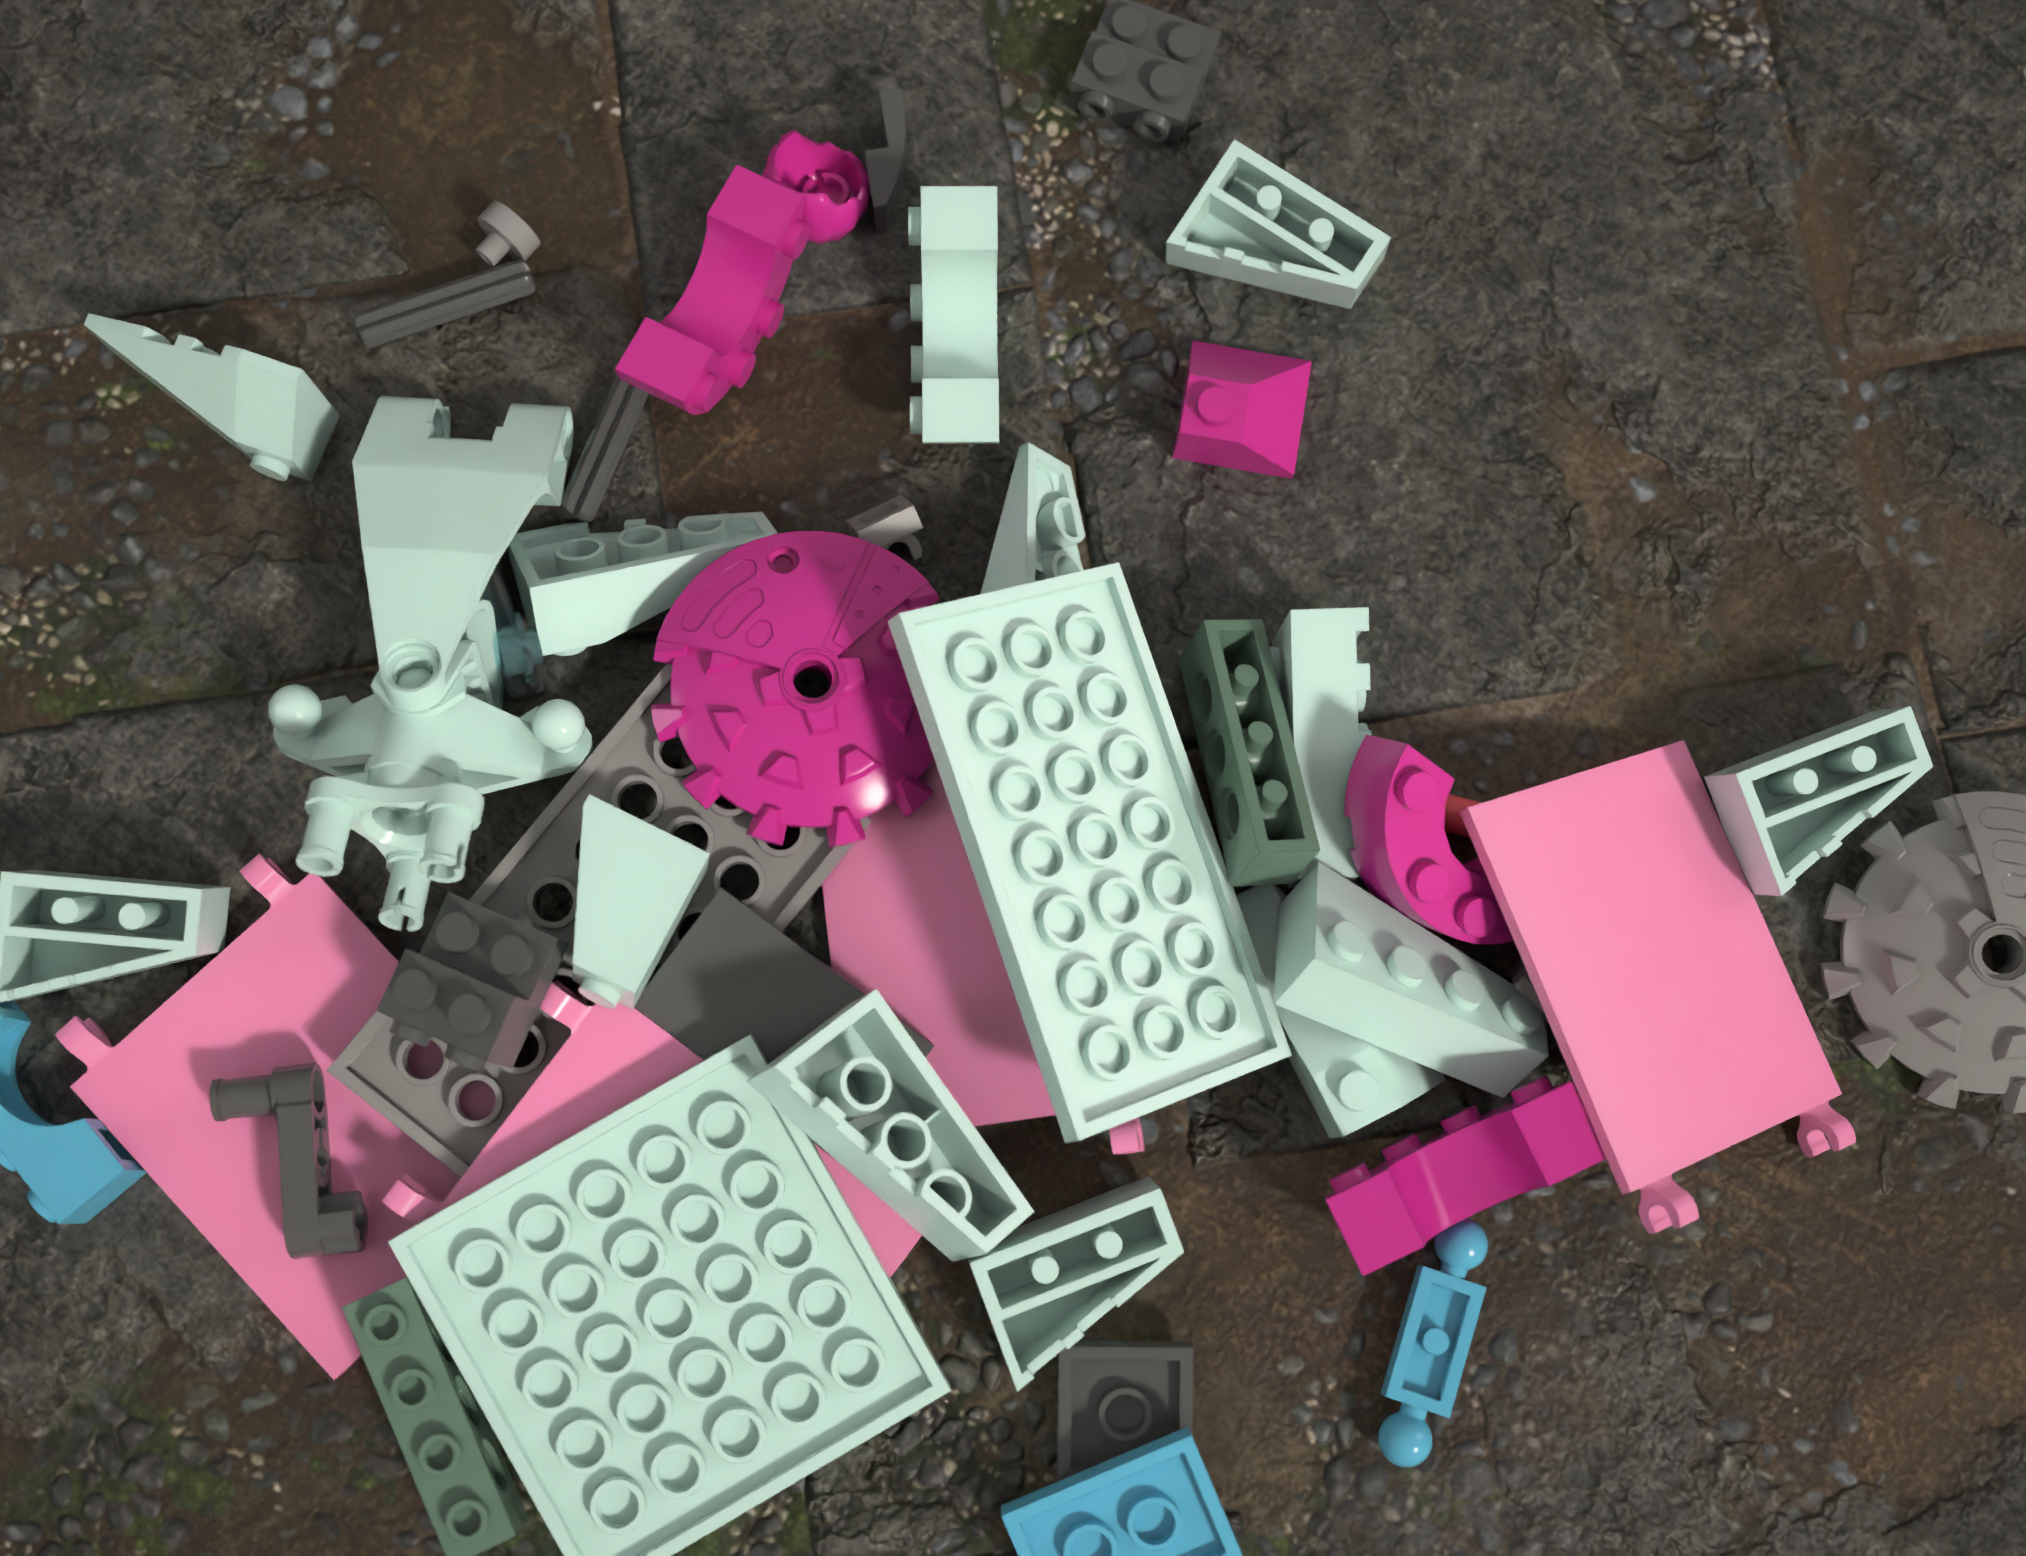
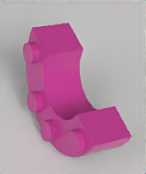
M736 164L707 213V228L702 252L694 274L682 297L661 322L658 323L645 317L615 368L620 380L692 415L707 413L724 397L732 385L742 388L746 384L756 361V355L753 353L762 336L771 338L780 325L784 314V305L779 303V299L786 284L793 260L800 256L809 238L810 225L802 221L804 212L803 195Z
M1366 734L1357 751L1347 781L1344 816L1351 818L1352 837L1355 847L1350 848L1349 851L1354 865L1369 891L1376 898L1420 926L1469 943L1487 945L1514 941L1479 857L1467 864H1461L1451 852L1444 830L1445 803L1455 779L1409 744Z
M1545 1075L1511 1091L1510 1093L1514 1099L1511 1103L1483 1115H1480L1476 1105L1467 1107L1440 1121L1445 1132L1422 1143L1417 1133H1414L1381 1149L1386 1160L1385 1162L1369 1170L1366 1164L1362 1163L1330 1178L1328 1181L1333 1191L1326 1196L1325 1200L1362 1276L1425 1247L1426 1242L1435 1235L1484 1209L1522 1193L1549 1187L1605 1160L1606 1157L1573 1082L1570 1081L1552 1086L1548 1076Z

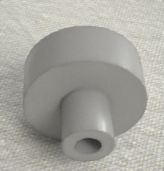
M494 200L477 218L478 224L488 236L475 251L492 267L506 253L515 260L523 259L526 261L541 245L534 231L515 212L499 201Z

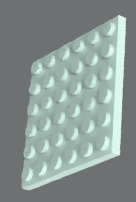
M752 1033L388 1241L564 1556H672L951 1391L948 1379L813 1140L746 1082L769 1064Z

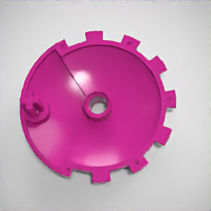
M793 531L759 538L731 550L703 569L682 591L664 619L656 639L653 658L655 662L672 665L670 681L671 703L651 705L653 724L659 742L679 737L688 757L695 766L696 771L681 781V784L692 798L708 810L722 796L737 808L753 816L746 835L762 842L783 846L787 826L826 828L830 848L850 845L865 840L866 836L860 820L879 812L893 802L906 818L919 809L934 793L931 788L919 779L930 765L934 756L888 621L899 613L932 606L940 600L939 596L929 581L913 566L879 545L857 537L825 531ZM817 671L828 678L831 687L821 697L807 698L796 690L794 681L801 673Z

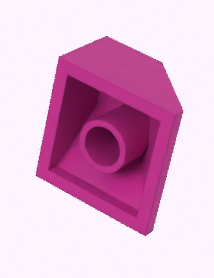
M1192 340L1172 458L1292 479L1295 472L1312 361Z

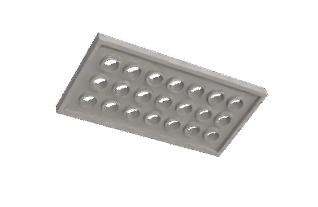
M666 664L469 899L471 902L568 942L569 945L553 980L562 976L572 978L579 871L578 850L581 840L582 809L589 794L620 809V798L628 787L636 784L647 785L655 791L657 804L652 814L641 820L673 835L677 828L686 824L697 825L707 833L708 845L705 851L710 853L707 872L657 964L660 966L664 964L681 941L680 928L683 922L693 915H701L720 890L722 875L729 867L736 864H744L756 871L759 877L758 889L753 896L742 900V902L784 932L855 844L829 848L826 828H800L799 838L793 846L784 850L773 849L765 842L746 835L753 816L739 808L723 809L715 803L706 810L694 800L681 784V781L696 771L695 766L692 764L684 769H673L662 761L661 750L666 741L659 742L652 719L651 705L671 703L670 681L672 665ZM868 817L860 820L864 831L872 822ZM551 885L565 886L573 898V906L570 913L564 919L557 922L543 920L536 908L538 895L544 888ZM582 995L581 999L590 1006L595 1004ZM539 1009L530 1029L537 1037L539 1051L531 1064L525 1067L513 1066V1068L487 1061L483 1071L479 1072L443 1057V1065L439 1072L431 1078L423 1079L414 1075L408 1066V1053L415 1043L390 1033L389 1029L394 1019L376 1011L327 1071L458 1176L462 1177L571 1036V1029L548 1015L542 1009ZM432 1037L431 1040L439 1045L444 1055L448 1043ZM476 1080L487 1083L493 1089L496 1097L493 1111L482 1120H474L467 1117L462 1112L459 1104V1097L463 1088Z

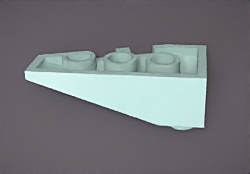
M1030 442L1019 446L980 594L1084 570L1077 543L1082 542L1085 538V531L1071 468Z

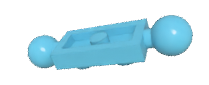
M1469 1218L1435 1235V1251L1442 1262L1439 1271L1417 1265L1380 1393L1385 1397L1401 1402L1399 1412L1388 1416L1380 1426L1378 1433V1443L1381 1452L1388 1461L1400 1467L1417 1466L1428 1457L1432 1449V1433L1425 1422L1428 1411L1450 1419L1487 1287L1465 1280L1467 1271L1477 1267L1484 1260L1488 1250V1240L1484 1230L1478 1223Z

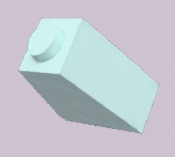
M590 794L584 802L582 809L572 980L581 984L578 991L584 997L600 1006L615 1009L617 1004L620 1003L633 1010L707 872L710 853Z

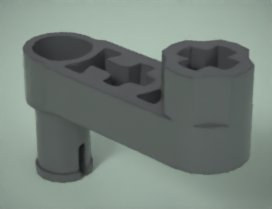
M310 1063L275 1067L270 1075L228 1080L214 1079L210 1087V1109L216 1122L233 1118L274 1115L277 1119L285 1245L290 1258L300 1259L362 1252L365 1249L368 1232L367 1209L362 1193L359 1190L332 1193L327 1103L324 1077L320 1065Z

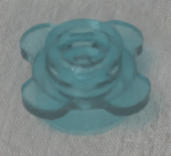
M519 612L512 613L513 624L496 627L501 668L505 678L523 675L525 683L530 684L533 683V666L543 664L538 633L535 626L523 627Z

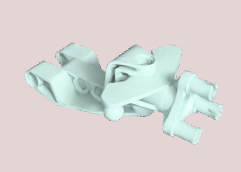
M397 396L379 397L352 460L361 545L380 669L371 684L374 694L354 704L345 695L320 701L319 697L309 687L292 684L274 692L268 702V717L274 725L273 737L279 750L292 759L336 776L316 778L310 784L305 803V810L309 815L301 850L296 858L298 867L313 875H337L343 867V856L350 829L365 837L383 854L386 859V868L390 872L383 907L379 912V921L390 929L402 931L404 916H408V932L419 930L424 922L423 914L431 881L453 883L463 878L471 832L481 824L485 805L482 794L574 772L581 767L594 751L592 735L585 726L584 716L572 701L564 699L548 700L519 718L501 710L505 692L494 608L490 601L480 599L497 563L533 505H561L573 447V416L569 406L512 403L503 427L496 426L492 440L450 438L449 407H443L439 399Z

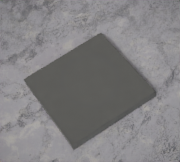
M721 887L645 987L634 1008L703 1060L752 1033L767 1061L770 1063L843 1007L866 994ZM898 1018L926 1058L934 1045Z

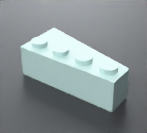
M1369 607L1291 609L1276 634L1272 646H1270L1320 847V852L1291 884H1287V888H1295L1317 861L1356 885L1365 884L1354 865L1349 851L1350 848L1355 846L1352 837L1351 818L1344 816L1347 781L1353 761L1366 734L1372 736V731L1368 729L1366 723H1358V712L1364 710L1366 690H1371L1370 663H1363L1361 660L1357 661L1356 638L1361 631H1369Z
M1317 861L1278 906L1274 987L1275 1005L1502 1098L1549 1056L1546 1015L1518 991L1513 984L1323 863Z
M877 989L843 1007L746 1081L952 1262L987 1254L1035 1212Z

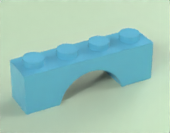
M16 1001L0 1003V1164L10 1171H17L31 1189L27 1193L28 1201L44 1219L52 1223L57 1222L58 1224L87 1223L147 1172L99 1119L83 1118L71 1123L55 1125L41 1118L28 1106L17 1084L15 1066L19 1045L31 1024V1020Z

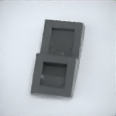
M903 88L879 91L885 148L864 151L876 234L889 231L896 216L905 183L907 131Z

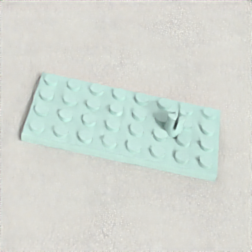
M1119 562L899 613L891 618L888 624L1065 1143L1083 1140L1292 1056L1235 891L1230 886L1222 854Z

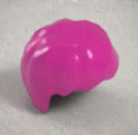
M795 129L782 135L778 144L770 149L762 176L804 196L802 221L810 225L808 241L818 245L830 241H840L857 225L871 199L868 173L863 162L850 151L842 150L829 141L815 142L803 136Z

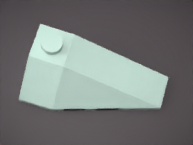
M88 313L84 325L109 350L250 458V467L261 474L280 481H286L289 474L312 481L340 415L303 369L229 345L224 346L220 355L204 347V344L198 339L181 334L178 335L175 344L172 345L166 337L146 326Z
M763 512L687 516L678 523V528L669 529L647 525L646 519L625 520L623 531L589 533L588 522L566 523L516 533L507 550L528 628L541 656L551 654L571 656L584 651L588 646L605 643L672 607L686 586L716 559L741 545L759 538L778 534V532Z
M1256 885L1237 894L1236 897L1274 1003L1278 906L1287 896L1276 885ZM1275 1005L1292 1054L1288 1058L1330 1139L1344 1137L1401 1108L1446 1080L1441 1072Z

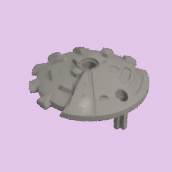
M1976 791L1953 794L1932 801L1937 817L1936 821L1921 826L1904 836L1900 834L1891 821H1888L1875 830L1860 845L1875 860L1864 872L1854 890L1834 883L1827 897L1822 918L1841 922L1842 929L1840 961L1820 963L1822 983L1828 1000L1846 995L1849 996L1856 1014L1866 1028L1849 1041L1871 1066L1877 1070L1892 1056L1908 1069L1924 1077L1916 1096L1940 1106L1956 1109L1960 1090L2000 1094L2002 1113H2026V795L2000 791ZM1997 935L2007 945L2008 957L2001 968L1992 971L1983 961L1982 949L1989 938Z

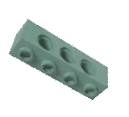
M1263 619L1203 620L1180 655L1179 663L1230 886L1291 884L1320 852V847Z
M408 1277L343 1306L342 1309L445 1556H475L515 1537L530 1519L486 1416Z

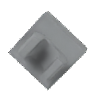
M902 495L845 520L853 537L879 545L886 550L893 543L903 542L907 552L914 560L922 556L921 545L911 533L922 529L923 526L914 505Z

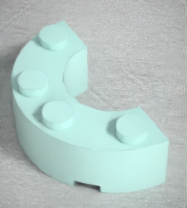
M920 186L921 207H908L909 246H921L922 284H910L911 322H923V346H911V383H922V396H910V435H922L923 444L999 443L997 186Z

